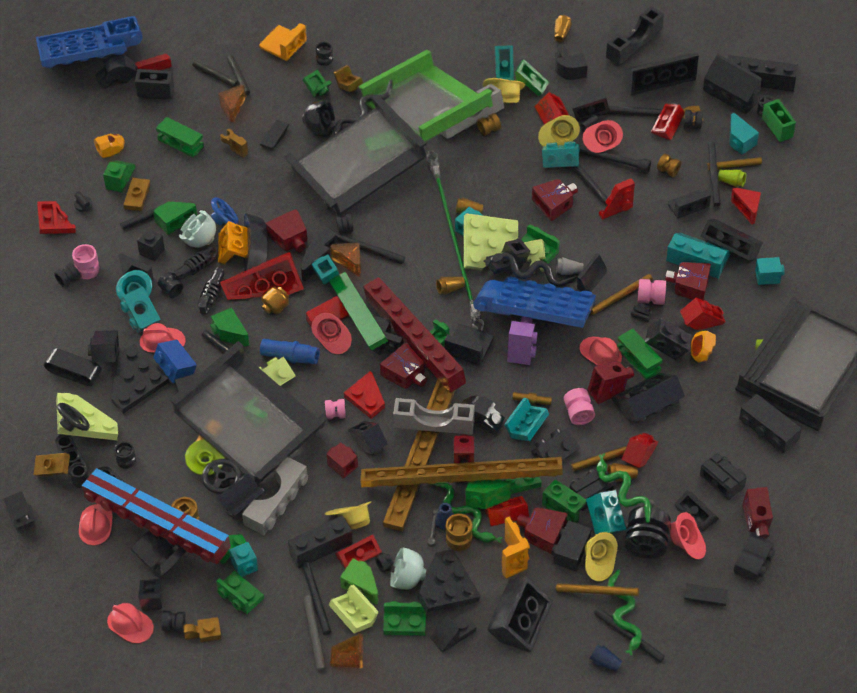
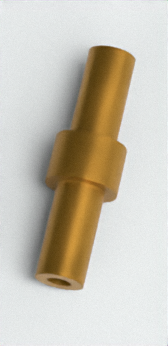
M513 392L512 400L518 401L528 398L531 405H535V403L551 405L552 402L550 397L537 396V393L530 392L529 394Z

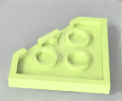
M466 213L464 215V268L482 270L486 267L484 260L487 256L501 253L505 242L518 238V220Z
M57 393V405L59 403H66L74 407L90 424L88 431H82L75 427L70 432L60 425L59 421L63 417L57 409L58 434L117 440L118 425L116 421L78 395Z

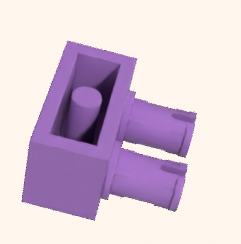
M522 316L521 322H511L507 362L530 365L531 358H535L537 347L533 346V344L537 342L538 332H534L535 324H532L533 318Z

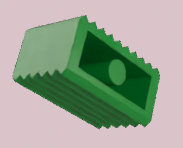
M779 99L765 103L762 119L780 142L793 138L796 121L789 114V111L785 109L784 104Z

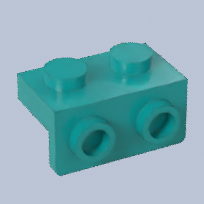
M565 142L564 145L547 143V146H544L542 149L544 168L579 165L580 144H575V142Z
M523 398L505 422V427L511 438L530 441L548 417L549 412L547 408L531 406L528 398Z

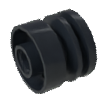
M639 506L629 512L624 547L629 553L640 558L653 559L661 557L667 552L671 518L664 510L651 507L650 522L647 523L644 506Z

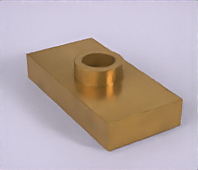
M132 178L124 202V209L142 211L151 184L150 180Z
M70 454L37 455L35 458L34 475L68 474Z

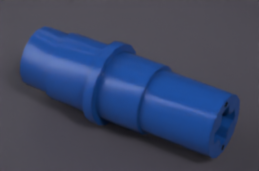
M262 339L260 355L277 357L279 359L284 356L286 361H290L293 364L298 362L316 365L319 360L320 349L311 347V345L299 344L298 341L287 342Z

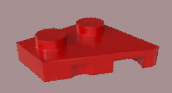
M632 178L614 186L611 195L605 201L607 207L599 212L602 220L633 207L635 182Z
M56 201L37 202L40 234L76 232V226L69 222L68 216L60 209Z
M371 371L344 392V398L370 419L385 408V402Z

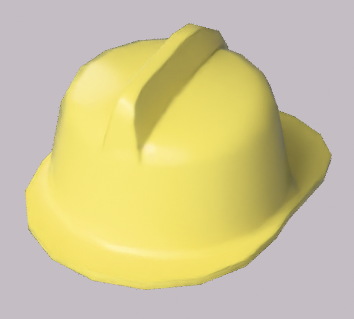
M489 78L483 81L484 87L492 84L501 90L504 103H518L520 100V90L525 86L520 81Z
M568 115L559 116L543 125L539 131L538 139L540 144L544 147L547 146V143L564 145L565 142H572L579 135V123L575 118Z
M371 501L359 506L331 510L326 512L325 515L337 514L338 517L343 516L351 529H358L370 523L367 504L371 503Z
M601 532L595 535L585 545V569L588 576L595 581L608 579L614 569L618 544L616 538L608 532Z

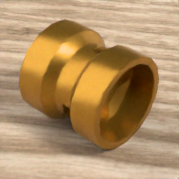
M495 113L488 115L487 118L477 120L479 131L483 136L490 134L491 131L501 129L500 120Z
M663 154L658 162L657 170L665 171L669 176L675 177L681 168L682 162L678 159H672L668 154Z

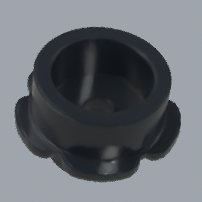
M380 552L379 556L375 557L376 565L381 572L385 570L390 571L393 560L389 554Z

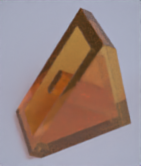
M239 85L219 93L220 106L231 122L235 121L246 98L245 85Z
M359 243L333 244L330 246L331 259L359 277L361 275Z
M357 634L332 646L331 666L363 668V634Z

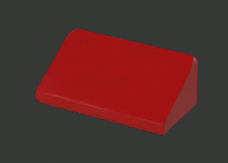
M167 53L135 62L137 69L163 70L172 67L171 58Z
M665 104L651 132L671 140L685 114L682 107L677 104Z
M338 296L306 312V321L310 326H312L314 318L321 313H331L340 320L348 317V313Z
M523 496L510 498V500L485 509L491 526L504 524L507 517H510L511 521H517L520 514L529 517L528 504Z
M370 535L336 552L335 555L344 569H346L352 559L365 562L379 555L382 551L374 535Z

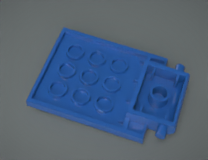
M132 16L103 22V25L36 37L42 67L52 68L57 64L68 65L73 61H88L93 57L104 58L109 54H123L124 51H127L126 47L139 44L142 41L143 35L137 18Z
M508 277L504 282L496 280L487 281L476 297L473 306L474 309L508 316L514 314L583 328L595 303L596 295L590 291L579 292L569 287L558 288L553 284L542 285L532 280L521 281L516 277Z

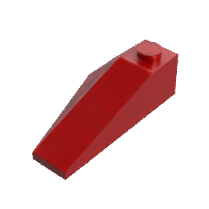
M290 252L220 282L227 300L262 297L271 287H281L288 295L304 289Z

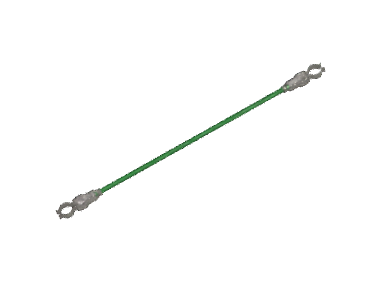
M433 150V156L436 159L432 161V159L428 158L430 154L428 151L427 161L430 163L429 168L438 184L460 268L465 280L469 297L470 318L473 321L472 327L478 329V327L474 326L475 321H478L483 325L481 327V331H483L484 321L481 320V312L474 309L473 306L474 300L441 185L440 164L437 161L438 155Z

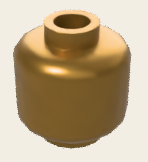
M271 287L261 297L263 303L261 307L268 314L272 312L277 315L288 306L289 295L281 287Z

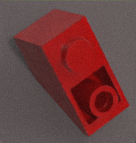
M697 297L680 310L685 324L696 330L723 325L726 322L723 317L724 313L719 306H714L708 301H703Z
M647 433L631 437L622 460L638 468L645 466L658 441L653 440L654 437Z

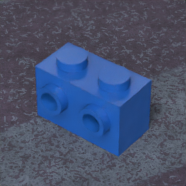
M177 339L158 343L153 358L172 383H175L176 379L194 374L197 364Z

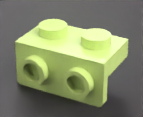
M284 356L279 360L275 357L268 361V366L264 369L259 367L280 386L296 376Z
M355 585L349 587L347 594L331 599L329 604L353 633L372 627L378 615L376 608Z

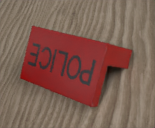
M550 92L535 105L544 125L559 116H570L560 97Z

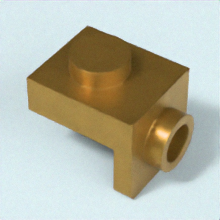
M348 65L334 72L338 87L343 90L353 92L363 84L362 78L353 75Z

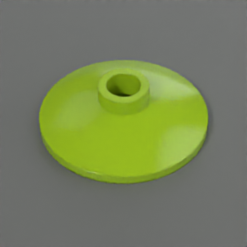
M199 440L191 444L185 454L188 468L198 475H202L204 468L210 462L217 459H225L205 440ZM203 459L209 460L208 462H202ZM211 469L208 475L214 474V471Z

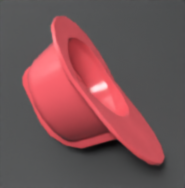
M611 120L594 124L584 131L583 143L591 152L601 153L616 147L622 141V128L618 123Z
M321 313L314 318L311 326L312 333L329 352L343 354L348 351L352 342L351 333L338 317L331 313Z
M154 323L144 329L140 338V346L147 352L155 353L158 343L177 339L184 347L186 340L184 334L178 329L167 328L161 323Z
M593 336L586 338L580 344L581 354L597 366L614 361L621 363V352L617 344L610 338Z
M94 504L82 512L79 536L84 543L95 546L102 544L109 538L113 518L111 510L107 511L101 505Z
M687 512L679 514L677 520L670 524V538L676 546L685 549L692 558L702 559L706 553V544L695 519Z
M129 603L114 605L113 611L107 620L109 628L114 633L131 643L139 644L145 642L153 633L154 626L152 620Z

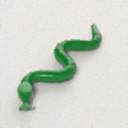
M605 453L599 454L601 460L597 465V471L600 479L603 482L623 479V484L618 494L620 504L624 507H633L644 503L646 522L649 523L652 509L649 499L644 496L626 499V494L632 481L630 475L624 471L605 475L607 470V464L603 460Z
M447 482L431 484L447 489L448 493L443 503L451 505L455 494L453 486ZM451 506L453 514L471 513L474 515L472 535L475 538L480 539L482 542L497 540L501 543L502 537L496 538L492 533H479L477 531L482 520V514L478 508Z
M619 569L609 578L608 586L615 587L614 583L619 576ZM615 595V597L627 601V605L618 608L614 612L613 620L619 628L635 634V637L630 641V649L625 651V653H629L632 656V651L637 650L640 646L642 632L637 626L622 620L621 616L635 608V599L633 596Z

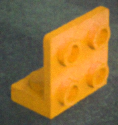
M299 23L296 28L289 30L278 25L259 44V48L287 61L307 41L306 26Z
M228 221L218 233V262L226 264L234 254L246 257L248 254L247 227Z
M510 517L505 518V541L508 547L502 550V574L505 578L527 570L529 560L528 549H530L527 539L522 538L516 522L513 523Z

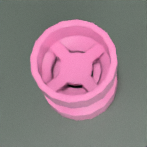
M338 399L336 402L325 400L326 418L328 420L334 417L346 418L344 399Z

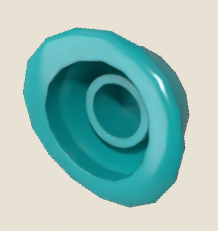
M140 270L127 272L117 282V296L121 300L122 296L142 286L149 296L153 287L152 280L147 273Z

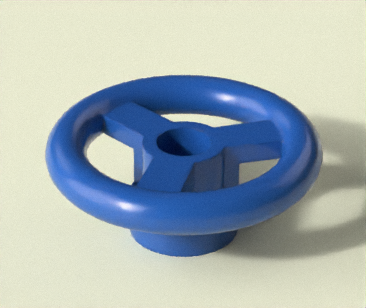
M214 197L211 200V206L214 210L211 217L218 225L227 224L228 221L235 224L239 223L236 213L224 200L218 197Z

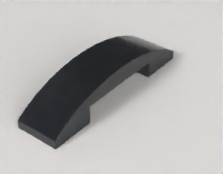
M247 213L244 215V227H247L248 254L245 257V271L266 262L268 246L267 229L263 218Z

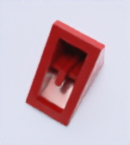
M734 188L732 189L731 202L751 225L755 224L761 192Z

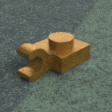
M227 129L228 136L221 134V141L230 145L232 151L244 158L248 154L247 141L243 137L234 134L231 129Z
M218 617L197 620L198 626L193 624L183 625L185 640L200 637V642L221 639Z

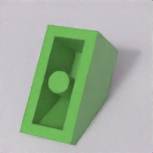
M352 559L340 576L341 588L348 591L351 585H355L369 602L377 605L378 590L371 567L363 561Z

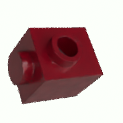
M341 442L337 446L330 448L326 454L327 465L343 479L358 468L357 455L352 448L346 447Z

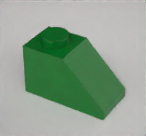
M110 161L103 174L105 188L123 193L136 165L123 161Z
M167 202L153 210L155 223L167 235L181 228L193 214L197 216V209L194 203Z
M232 307L211 316V331L221 341L231 344L239 341L244 347L249 346L248 333Z
M498 479L469 481L466 488V506L487 509L511 498V481Z

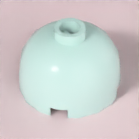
M202 210L198 211L199 215L193 214L186 220L181 228L183 233L182 235L179 234V237L191 247H203L211 244L214 240L216 224L211 216Z
M404 547L399 550L393 564L395 570L394 573L391 572L390 586L408 590L415 587L420 580H424L426 569L423 568V559L417 552Z

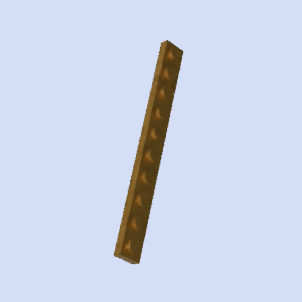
M437 379L426 409L434 411L449 409L455 390L450 393ZM418 430L405 466L428 465L440 432ZM420 484L397 485L383 521V527L403 532Z
M562 457L362 469L361 487L373 488L376 486L435 484L441 482L454 483L458 481L473 482L476 480L535 478L541 476L555 477L563 475Z

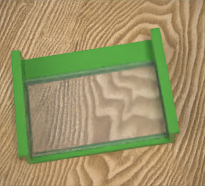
M429 50L419 53L359 86L363 97L367 94L383 95L386 92L389 80H393L392 93L384 101L425 142L480 110L493 106L492 91L490 89L476 93L434 66ZM373 101L366 103L370 108L375 109Z

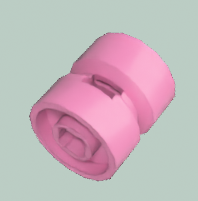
M88 244L76 247L73 250L72 257L74 266L80 273V278H94L100 270L95 248Z
M639 279L638 303L649 304L652 301L653 304L664 305L666 281L655 280L654 283H651L649 279Z
M576 388L565 394L564 402L572 424L583 425L594 419L595 411L590 404L591 400L586 389Z

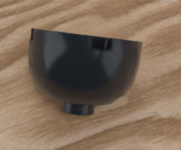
M326 99L310 103L302 117L306 128L315 135H329L334 126L331 127L332 121H335L334 109L330 102H326Z

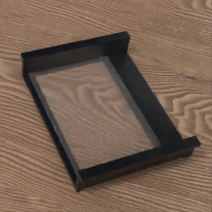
M378 94L372 98L375 109L297 160L291 153L284 156L291 166L334 210L337 216L342 215L427 157L424 149L427 145L426 142Z
M793 297L740 373L735 390L750 398L758 394L782 414L819 432L826 413L857 367V329L813 309Z
M239 341L170 400L174 407V413L223 457L235 462L239 466L241 473H248L258 486L286 457H290L319 429H322L325 426V422L328 421V418L323 414L318 418L315 417L244 355V346Z

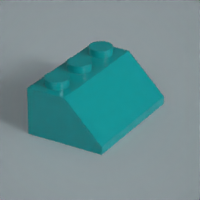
M675 233L668 245L666 261L679 266L682 262L711 264L709 276L719 279L732 252L692 236Z

